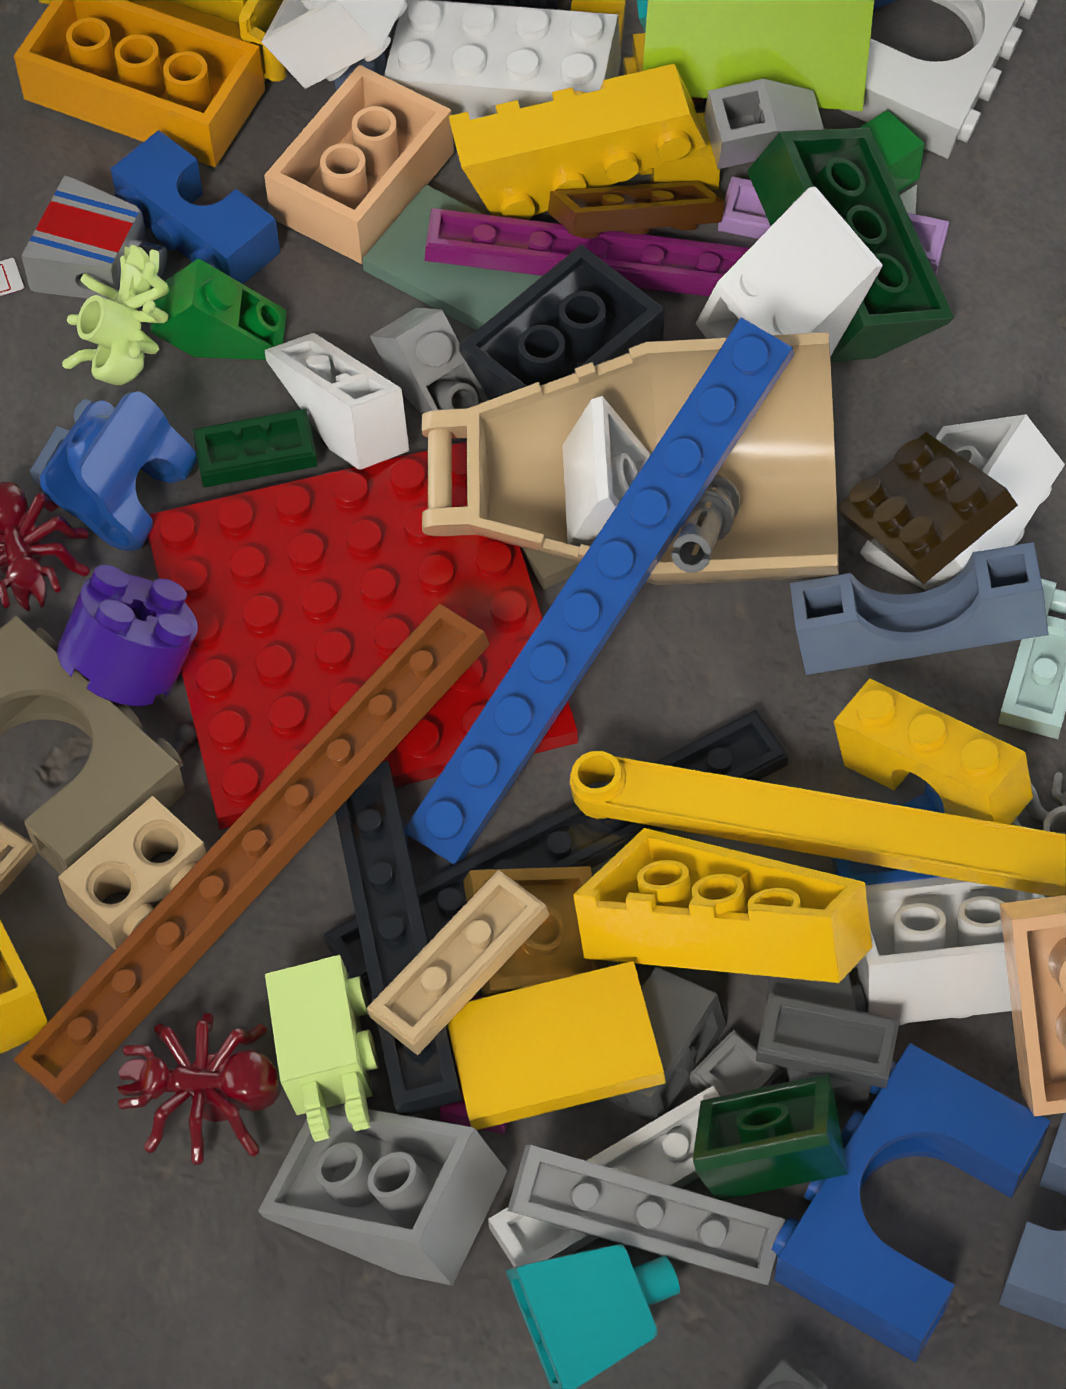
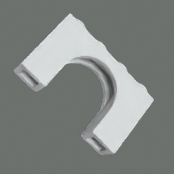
M932 0L950 9L963 20L971 33L974 48L953 60L930 62L913 58L870 38L863 112L841 111L869 122L885 110H888L924 142L925 149L948 159L957 140L968 143L981 115V112L973 108L978 98L989 101L1002 73L1001 70L994 67L999 57L1006 60L1010 59L1023 31L1015 27L1020 16L1028 20L1030 19L1039 0Z

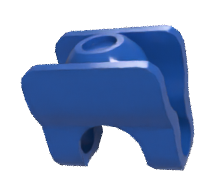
M140 391L131 392L122 397L116 408L104 400L91 402L86 406L42 471L40 486L51 500L63 510L85 523L108 545L119 550L135 551L143 547L149 537V533L153 529L152 518L139 503L135 490L136 477L139 470H143L155 480L167 483L183 481L187 479L195 467L197 455L191 445L170 426L164 413L146 394Z

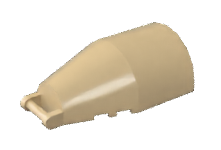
M829 332L773 335L792 346L794 356L716 474L728 478L736 485L740 494V507L730 532L723 539L716 542L709 557L711 558L709 564L703 570L692 573L680 570L674 564L671 557V552L675 549L672 546L680 534V529L646 581L647 583L654 585L809 579L839 575ZM727 338L645 342L629 348L628 354L596 366L593 365V362L575 368L576 373L542 386L537 382L467 409L425 412L422 414V435L428 437V510L422 512V532L431 536L481 535L580 563L590 546L581 544L578 547L568 544L562 445L591 399L603 396L651 454ZM453 438H467L468 507H452ZM706 502V507L710 508L712 503ZM696 544L692 555H697L700 548L699 544Z

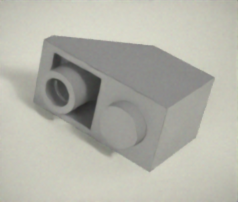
M760 79L708 91L704 120L717 169L754 162L780 131L824 129L814 91L810 89Z
M414 308L370 335L394 384L402 388V394L421 415L434 410L467 409L489 401L482 386L460 354V343L442 309Z

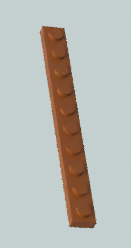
M439 603L13 1059L20 1069L65 1105L485 651L490 644L484 631Z

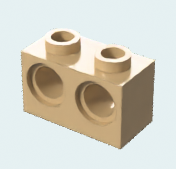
M152 796L58 876L67 905L116 950L206 854L203 841ZM162 852L175 853L173 858L163 863L150 861L152 857ZM124 892L129 894L119 903H103L104 899L113 893Z

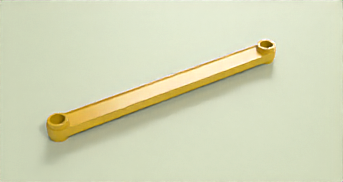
M591 751L583 754L576 760L570 773V788L575 804L585 815L595 819H618L1051 897L1066 895V834L615 757L604 751ZM598 781L609 782L608 785L601 788L588 787Z

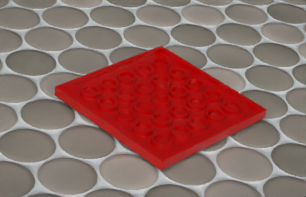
M467 441L452 445V507H468ZM428 450L388 459L361 470L353 467L149 514L152 518L153 529L148 536L158 578L174 581L186 591L185 603L193 612L198 624L197 634L181 668V673L220 830L231 827L440 603L483 630L490 645L383 760H388L396 787L439 777L541 622V612L520 546L481 535L431 536L422 532V512L428 510ZM568 701L533 754L578 743V731Z

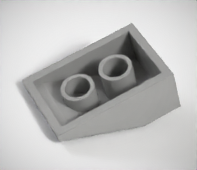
M340 1104L327 1108L331 1123L329 1130L330 1138L315 1142L306 1118L258 1212L265 1219L399 1275L453 1286L507 1173V1169L476 1129L368 1109L370 1128L355 1131L352 1124L348 1121L345 1105Z

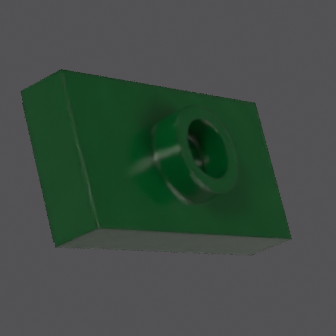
M306 408L192 429L203 488L318 467Z

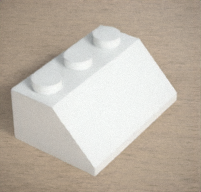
M1026 414L943 426L936 436L938 441L1006 487L1018 504L1014 510L924 585L868 540L860 551L864 559L928 591L947 583L957 576L968 563L972 552L1016 545L1023 537L1024 528L1039 504L1051 493V485L1065 465Z
M944 877L865 885L872 948L854 967L856 985H861L863 989L867 1013L899 1019V1025L910 1022L966 1018L972 1015L1012 1011L999 904L1045 898L1044 895Z

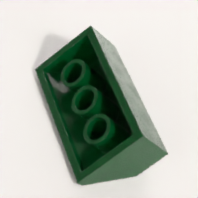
M870 128L780 131L747 170L770 226L809 187H816L883 265L831 354V363L874 359L949 324L954 319V316Z

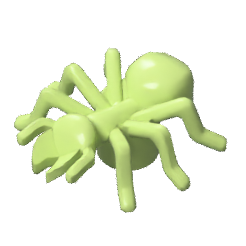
M131 245L130 248L124 246V255L120 258L121 279L119 291L84 273L80 279L81 282L92 291L107 298L93 295L85 301L79 314H70L67 317V322L70 325H77V332L80 338L99 346L97 349L79 350L63 360V367L72 369L83 361H92V376L95 379L117 386L134 380L143 370L144 353L156 354L159 350L157 343L141 330V322L165 323L168 321L169 316L165 311L155 307L153 302L169 292L167 283L157 276L159 251L152 249L148 255L143 248ZM143 306V311L137 310L138 307Z

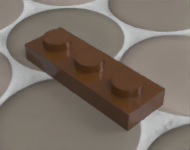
M697 180L550 191L548 213L561 223L571 235L591 239L599 237L601 232L623 231L629 234L640 235L650 232V228L672 227L678 230L690 231L697 229L699 224L721 223L725 201Z

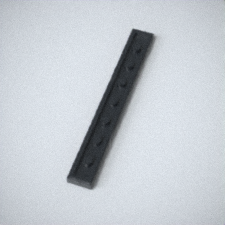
M755 709L653 763L759 781L787 766L788 754ZM574 803L418 884L417 887L429 942L467 903L463 880L470 870L585 866L593 868L614 857L644 828L659 832L667 828L612 818L595 819L585 815ZM355 917L324 933V938L332 955L341 956L350 979L360 976L364 987H367L370 983L357 918Z

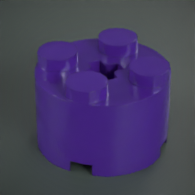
M111 565L96 567L92 577L84 582L58 644L57 656L62 668L71 677L74 670H78L82 675L90 679L87 690L116 703L145 706L153 704L156 695L164 693V698L171 694L198 630L197 620L185 603L186 591L179 584L168 579H156L152 582L142 577L125 574L122 570Z

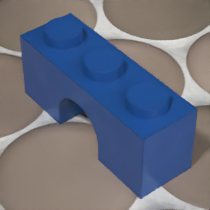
M161 131L155 132L110 168L115 189L113 196L137 206L142 211L144 225L153 231L157 240L170 251L177 249L190 259L191 262L199 258L244 284L280 254L276 219L239 190L235 189L215 204L205 206L192 204L203 195L198 161Z

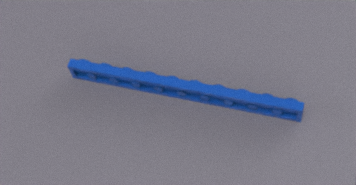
M741 317L412 816L405 827V832L409 837L454 866L464 860L793 358L794 350L792 346Z

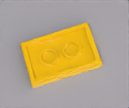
M634 961L468 1001L447 1024L471 1127L476 1130L666 1083Z

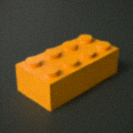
M52 0L14 54L25 100L142 142L159 130L194 156L197 161L215 168L265 91L259 46L127 0Z

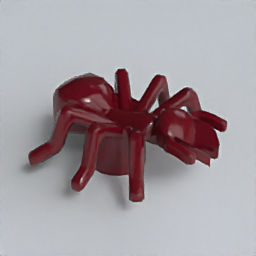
M0 482V570L6 574V577L0 581V598L4 608L10 607L7 588L11 587L18 604L30 612L29 601L31 595L37 599L41 608L45 605L47 587L44 576L49 578L55 593L61 591L55 570L52 567L39 564L42 556H56L68 570L83 577L88 576L90 573L89 567L78 562L61 543L40 544L39 541L55 530H59L69 539H87L89 532L86 528L72 527L60 516L51 518L35 529V522L43 508L52 512L60 506L51 500L47 494L40 492L34 497L29 508L25 491L17 484L11 482Z
M205 1013L201 1020L196 1023V1060L193 1064L190 1062L173 1029L161 1023L154 1026V1033L162 1043H166L178 1064L173 1070L168 1069L163 1060L155 1057L149 1046L126 1045L123 1047L122 1050L125 1056H144L147 1060L131 1059L125 1062L119 1069V1076L122 1080L134 1081V1083L117 1087L120 1094L131 1096L130 1098H123L118 1101L119 1109L145 1107L152 1099H157L164 1092L176 1093L155 1111L152 1131L144 1144L145 1151L148 1153L156 1151L164 1137L165 1124L168 1117L191 1096L189 1132L191 1139V1161L194 1165H201L204 1162L202 1118L212 1122L228 1120L235 1136L249 1156L255 1157L259 1154L260 1148L248 1132L239 1111L240 1109L248 1111L263 1110L275 1103L281 1091L278 1070L268 1056L255 1050H245L233 1055L231 1054L240 1043L247 1046L267 1034V1027L264 1024H258L248 1032L241 1028L232 1030L218 1052L208 1054V1035L213 1029L214 1016L211 1013Z

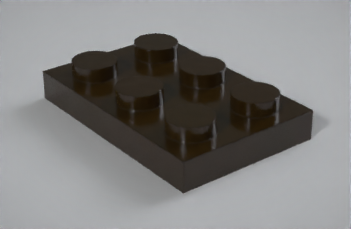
M925 432L918 439L904 444L897 451L895 458L875 475L857 483L849 496L837 506V510L848 525L924 585L1014 510L1018 504L1006 487Z

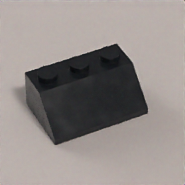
M581 244L459 345V352L491 400L537 382L542 386L576 373L575 368L593 362V365L596 366L629 353V348L642 343L664 341L665 308Z

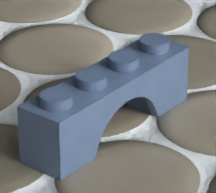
M1034 542L972 552L964 569L952 580L939 587L920 593L899 595L878 592L861 584L851 573L790 583L796 633L806 675L1049 635L1044 592Z

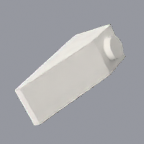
M315 333L265 350L266 361L301 409L306 408L309 421L332 452L361 470L409 451L402 388Z

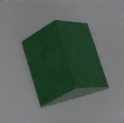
M830 1074L700 1100L693 1163L696 1173L715 1199L724 1200L848 1175Z

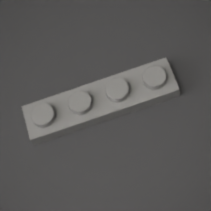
M525 1145L507 1210L762 1285L769 1284L776 1253L771 1248L785 1222L783 1218L533 1145Z

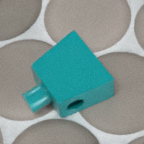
M623 1244L515 1266L505 1270L551 1389H576L654 1339L658 1332L649 1306L680 1294L676 1273L665 1255L633 1268Z

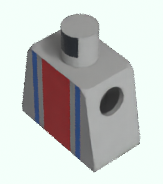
M64 175L21 257L31 291L88 299L93 295L107 297L92 291L81 282L80 279L84 273L119 291L121 279L120 258L124 255V246L128 248L131 245L141 247L148 255L152 249L159 251L157 276L160 278L166 267L167 250L164 247L147 243L142 211L137 206Z

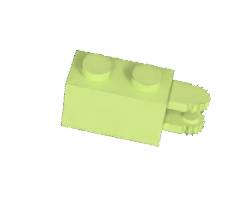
M340 955L266 973L265 979L280 1082L296 1115L306 1113L310 1132L315 1142L330 1138L329 1130L331 1123L327 1111L328 1107L345 1103L346 1115L353 1129L359 1131L370 1128L366 1098L373 1096L369 1070L379 1068V1063L370 1030L362 1031L360 1016L369 1014L366 1009L369 1006L367 994L361 977L358 976L350 979Z

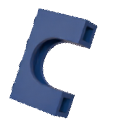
M909 1043L898 1062L892 1060L887 1088L871 1086L870 1093L877 1097L866 1115L856 1110L841 1133L848 1175L810 1182L804 1198L811 1201V1204L800 1222L792 1217L788 1218L777 1235L771 1250L778 1256L775 1281L916 1363L948 1309L955 1285L900 1254L880 1240L869 1226L862 1210L860 1191L863 1185L874 1172L887 1163L905 1157L923 1156L945 1161L1012 1198L1042 1148L1051 1121L1043 1116L1034 1117L1027 1107Z

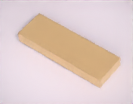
M498 870L366 1008L371 1019L416 1055H419L549 916L547 906Z

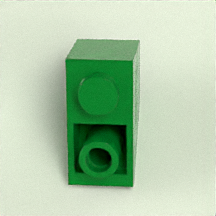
M199 258L165 280L169 287L168 294L154 300L155 307L165 311L169 316L168 321L165 323H151L150 333L194 358L266 360V349L283 344L287 310Z

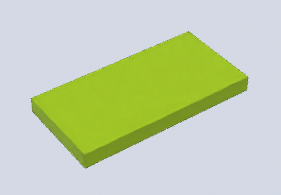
M648 0L643 71L675 63L691 97L707 98L709 90L767 79L813 90L818 108L863 112L874 0Z

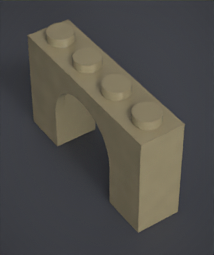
M15 616L0 628V736L20 724L48 719L74 725L85 732L93 741L90 756L80 773L24 820L30 840L34 844L37 853L61 875L150 797H155L168 809L184 796L186 791L180 771L183 761L166 740L158 738L154 742L141 730L142 724L130 707L120 703L113 704L109 700L87 690L90 679L82 675L78 670L75 669L71 677L62 668L58 660V644L44 629L38 628L33 631L21 619Z

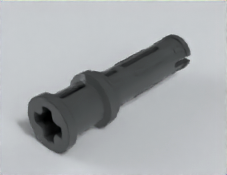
M715 475L683 524L680 534L672 546L675 549L671 552L674 564L680 570L692 573L703 570L709 564L711 559L709 557L716 542L723 539L730 532L740 507V494L736 485L728 478ZM706 502L712 503L710 508L706 507ZM696 544H699L700 548L697 555H692Z

